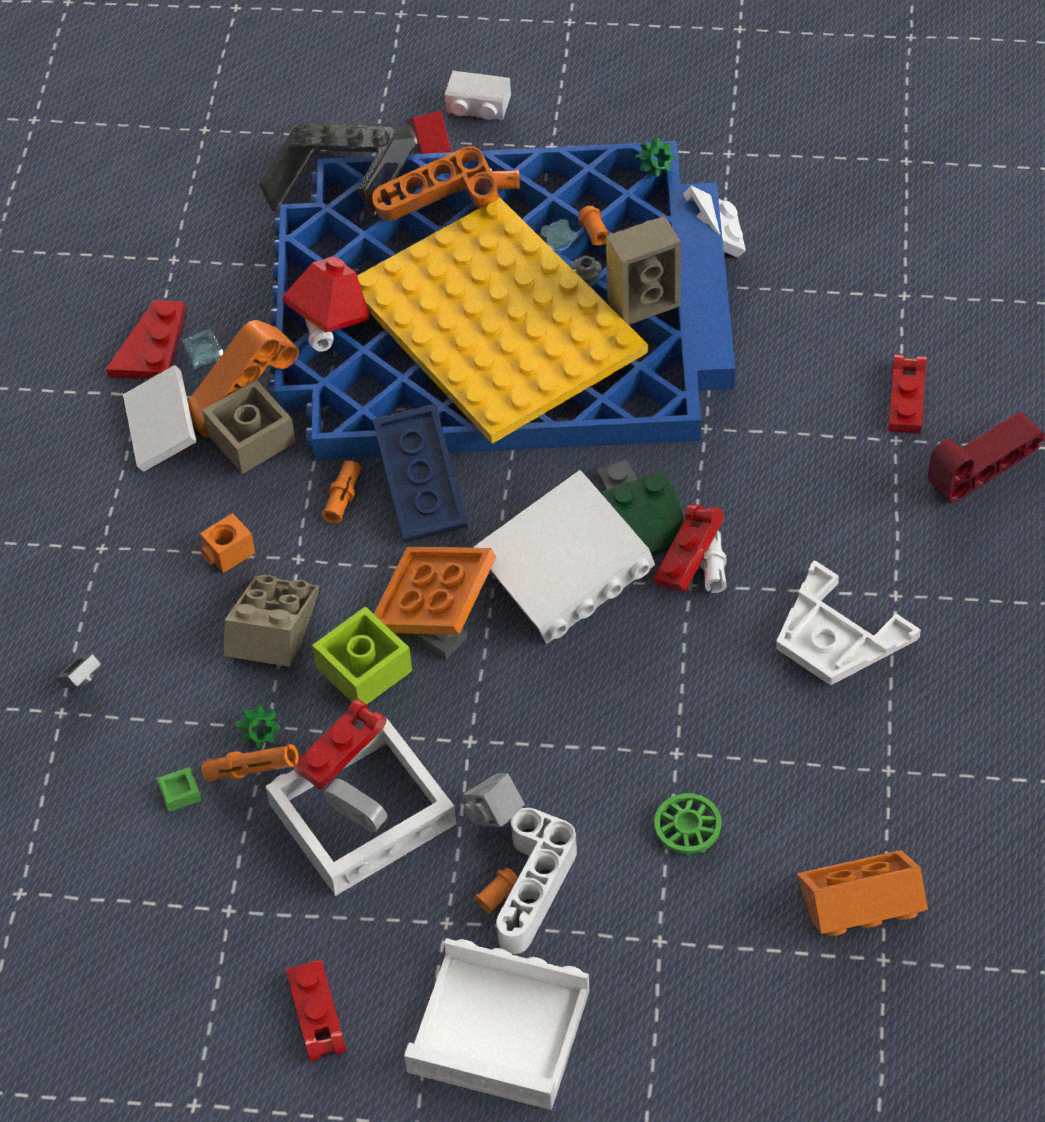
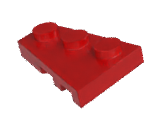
M154 300L106 368L108 377L151 379L172 367L186 313L185 302Z

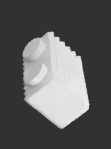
M452 71L448 87L445 91L446 112L449 115L453 113L457 116L465 115L467 117L470 115L471 117L476 116L477 118L482 117L487 120L498 119L502 121L511 97L510 78Z

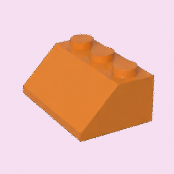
M902 850L797 873L812 924L821 934L825 933L827 936L844 934L847 932V928L859 925L863 928L876 927L882 924V920L896 917L898 920L912 919L918 915L917 912L928 910L921 867Z

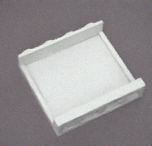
M581 470L473 547L491 548L496 558L490 572L539 630L546 644L553 639L562 637L572 625L580 619L592 615L598 606L606 600L618 596L624 587L635 579L644 577L650 568L655 565L649 548Z
M446 938L444 942L446 955L414 1044H408L404 1055L407 1073L552 1110L589 994V974L583 973L580 969L573 966L559 967L547 964V962L537 957L523 958L512 955L504 949L494 948L491 950L476 946L468 940L460 939L455 941Z

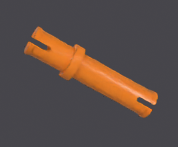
M292 744L243 754L235 751L228 753L226 757L207 759L202 763L201 771L204 779L209 782L224 778L238 780L244 778L246 774L294 767V765L298 764L299 755L296 747Z

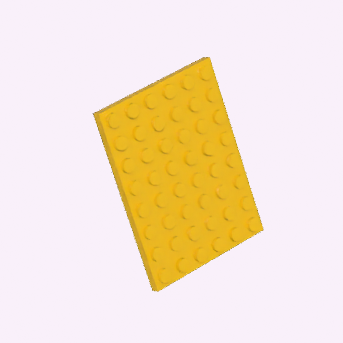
M500 197L496 202L490 203L487 207H481L357 275L369 313L492 444L648 353V344Z

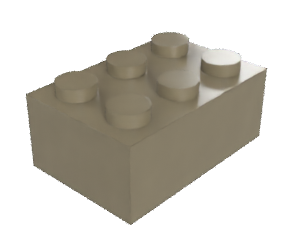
M665 216L606 236L608 303L628 325L681 306V240Z

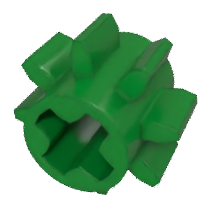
M652 138L651 145L648 143L640 144L642 150L639 155L635 156L642 164L639 169L640 171L646 172L650 170L651 176L659 177L660 170L664 172L671 171L669 165L676 157L669 150L671 148L670 143L661 145L660 138ZM657 154V160L653 161V155Z
M256 703L255 709L249 711L243 708L244 716L242 721L235 722L238 729L245 730L241 734L240 739L244 743L252 739L257 749L260 748L263 742L269 741L274 743L272 737L274 730L281 729L277 722L271 721L276 716L275 711L271 708L264 713L260 703ZM259 720H262L264 725L258 726ZM252 726H258V731H254Z

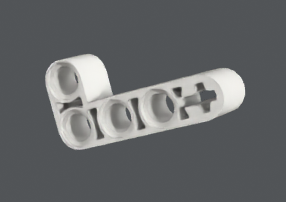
M521 808L511 818L513 845L521 853L530 856L496 921L499 946L511 954L522 953L531 944L577 854L576 832L572 824L533 808ZM524 829H533V830H534V831L528 832V833L522 832V830H524ZM560 841L566 842V844L564 845H555L554 843ZM542 870L551 871L549 874L538 873ZM526 899L536 900V902L530 904L523 903Z

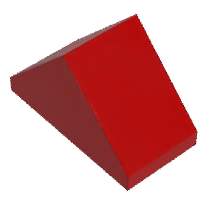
M441 111L407 119V125L420 154L451 152Z

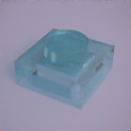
M211 328L182 339L183 347L194 368L219 360L223 354V350Z

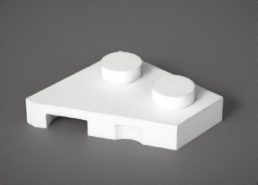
M693 186L689 187L684 192V197L687 201L696 202L701 211L696 217L702 222L709 224L711 229L720 235L711 195ZM719 199L724 252L739 258L746 249L737 210L730 202Z

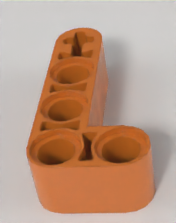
M468 146L380 185L373 192L372 200L378 216L385 221H392L464 188L467 189L475 206L479 208L487 207L490 203L496 202L499 194L495 178L483 153L476 147ZM469 161H477L479 163L472 169L464 167ZM447 173L451 175L446 181L436 180L440 174ZM414 186H421L423 188L418 194L408 193ZM481 187L491 188L488 194L479 195L476 193ZM402 193L404 199L401 200L398 194ZM389 200L392 204L386 206L384 201Z
M259 320L246 323L188 400L193 427L203 437H209L202 410L252 381L258 380L268 365L278 369L289 367L298 357V348L277 327Z

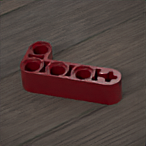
M1018 412L962 448L952 439H945L931 453L927 476L928 482L947 500L955 503L1038 450L1045 440V433L1026 415Z

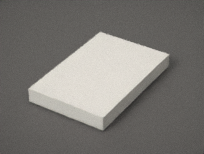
M174 365L123 394L136 464L143 472L196 443L182 373L178 367Z

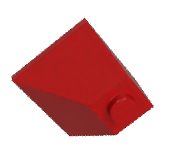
M336 257L313 262L282 298V302L325 333L367 321L370 317L356 272L346 266L344 261Z

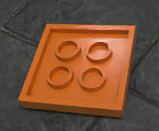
M407 547L374 615L393 633L460 635L495 561L496 555L491 548Z

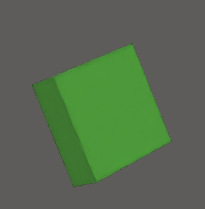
M190 767L156 778L168 812L202 801Z

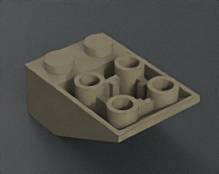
M272 575L255 576L225 619L224 656L290 667L300 651L320 586L309 584L304 580H281Z

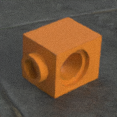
M233 513L200 533L203 547L200 549L202 556L209 565L215 564L222 573L255 554L252 533Z

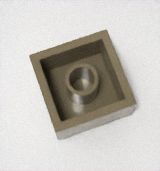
M257 380L252 381L202 410L207 435L242 474L296 443L292 418Z

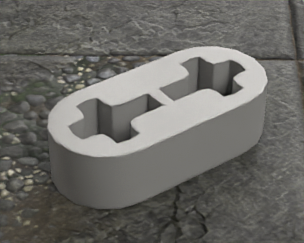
M335 779L323 792L325 800L332 808L370 832H376L388 817L386 811L379 803L341 779Z

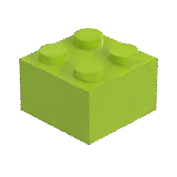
M366 606L312 645L316 668L351 702L360 699L368 704L412 672L409 647Z

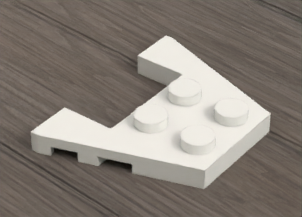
M814 560L809 568L808 576L799 590V596L795 605L791 608L777 639V650L829 685H833L920 638L921 629L898 614H895L875 635H872L823 603L822 600L838 584L839 576Z

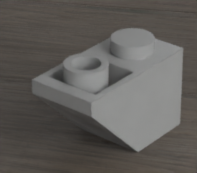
M496 773L462 794L466 801V804H464L466 814L473 823L477 822L478 825L501 827L525 805L508 773Z

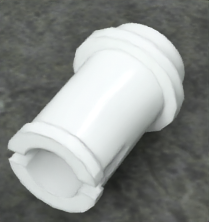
M305 319L310 333L308 339L310 346L317 351L328 350L334 340L332 332L325 333Z

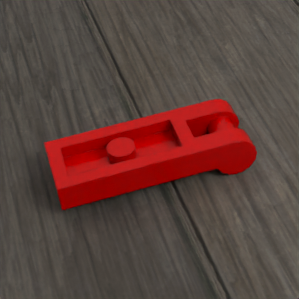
M894 354L888 431L921 434L926 356H917V359L904 358V355ZM903 371H913L915 375H904Z
M689 504L687 506L685 521L653 578L658 587L686 591L703 559L705 551L708 550L722 524V509L716 507L704 509L702 505Z
M354 700L348 707L347 712L299 758L298 764L294 765L295 772L319 790H322L382 731L387 722L386 717L379 712L373 713L368 710V705L362 700ZM361 721L365 725L359 730L355 726Z
M322 959L286 969L310 1062L320 1060V1055L335 1052V1055L347 1052ZM330 1033L331 1037L316 1041L317 1036Z

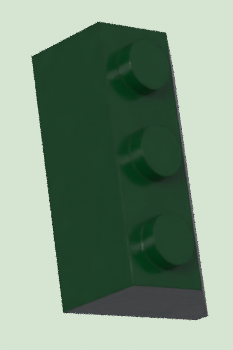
M663 470L600 492L649 548L652 556L669 550L685 520L677 494Z

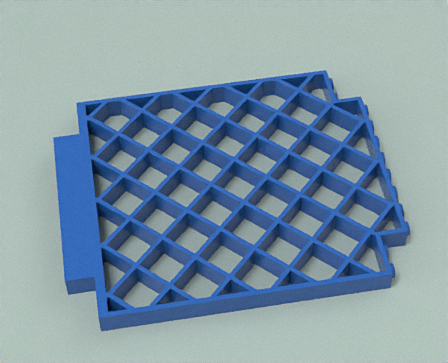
M677 141L661 142V145L664 143L671 144L669 150L676 159L672 160L669 165L671 171L664 172L660 170L659 177L651 176L650 170L646 172L639 170L642 164L635 156L639 155L642 150L641 143L481 151L492 171L519 170L520 189H498V194L505 203L516 196L534 208L522 220L536 234H539L553 221L574 234L557 249L550 247L570 267L576 259H579L592 247L606 256V243L597 246L591 242L585 227L580 226L578 222L579 211L572 207L589 192L609 205L601 212V220L610 235L612 234L611 231L627 218L640 225L646 221L665 216L681 240V306L677 307L679 331H676L655 316L630 324L629 326L634 331H638L659 345V347L643 361L638 362L635 360L617 370L615 373L621 376L622 379L603 395L588 387L571 397L570 400L585 409L573 421L554 422L542 414L492 444L476 426L462 417L464 413L450 398L442 403L422 388L432 379L417 363L402 374L383 361L400 347L385 329L365 346H362L345 333L353 325L331 331L334 340L330 348L347 360L325 378L305 365L321 351L315 350L309 344L310 333L306 326V318L282 302L283 295L288 291L289 262H293L305 271L313 262L324 260L309 250V248L331 233L347 244L332 257L341 259L352 270L366 259L377 265L397 254L385 246V244L405 229L420 240H423L479 209L473 203L469 193L466 190H462L440 199L459 211L458 214L441 227L422 216L440 201L438 200L396 220L385 221L379 219L367 230L363 231L347 219L366 204L373 207L372 195L375 189L383 184L385 170L376 179L368 193H366L365 189L384 156L317 159V172H312L313 190H317V193L311 194L312 203L280 205V217H275L274 221L276 236L279 235V239L274 240L275 258L279 259L278 262H273L274 281H278V285L272 286L273 303L277 304V308H272L271 310L272 326L277 327L286 336L287 319H291L307 330L308 333L294 343L299 350V354L292 365L285 369L270 366L271 375H275V380H269V394L276 399V402L285 411L307 410V420L312 422V427H306L307 447L313 446L315 459L382 456L372 419L390 415L404 402H407L415 409L436 404L449 453L701 441L699 391L735 389V360L717 183L680 184ZM453 152L410 154L406 157L394 179ZM657 154L653 155V161L657 160ZM469 161L464 167L472 169L479 163L477 161ZM633 169L644 176L629 190L608 178L616 170ZM443 173L436 180L443 182L448 180L451 175ZM560 173L570 179L553 194L534 183L542 174ZM340 184L347 189L338 198L326 205V185ZM693 186L711 195L720 235L711 229L709 224L702 222L696 217L701 212L695 201H687L684 197V192L689 187ZM420 187L413 194H418L423 188ZM666 188L669 216L647 203L662 189ZM389 200L384 201L386 206L392 204ZM296 229L291 234H289V230ZM606 267L599 273L598 280L589 286L610 306L607 298ZM370 314V318H372V319L375 320L377 323H379V322ZM677 358H681L684 391L679 390L659 376ZM365 374H368L386 387V389L363 407L343 392ZM285 377H289L299 385L285 386ZM640 390L665 406L653 417L639 418L633 417L620 408ZM326 406L347 420L332 433H322V409Z

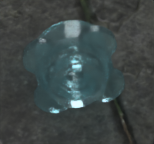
M561 219L550 226L546 225L541 228V235L547 238V245L554 250H564L570 246L571 242L577 239V233L571 231L567 220Z

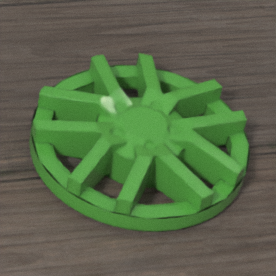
M692 793L678 794L668 798L658 808L654 820L656 837L661 841L663 847L686 854V856H691V854L701 852V854L706 852V849L711 847L719 838L722 825L721 815L717 807L709 799ZM688 801L685 809H682L675 803ZM694 802L702 804L698 811L691 809ZM670 808L676 815L674 817L664 811ZM708 808L713 816H703ZM661 819L669 823L660 828ZM702 825H716V828H707ZM675 831V834L669 839L665 837L666 834ZM701 836H707L710 838L707 841L703 842ZM695 838L698 845L690 846L688 839ZM683 839L684 846L675 844Z

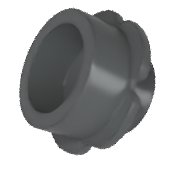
M590 256L580 257L571 265V268L588 285L595 283L599 278V273L602 271L600 262H596Z

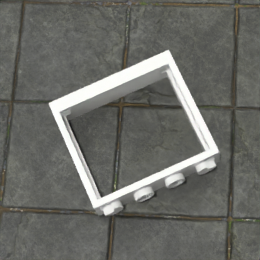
M388 719L382 731L343 769L387 744L432 805L337 861H332L289 801L314 785L293 770L288 774L276 777L266 786L270 806L335 896L456 825L454 805Z

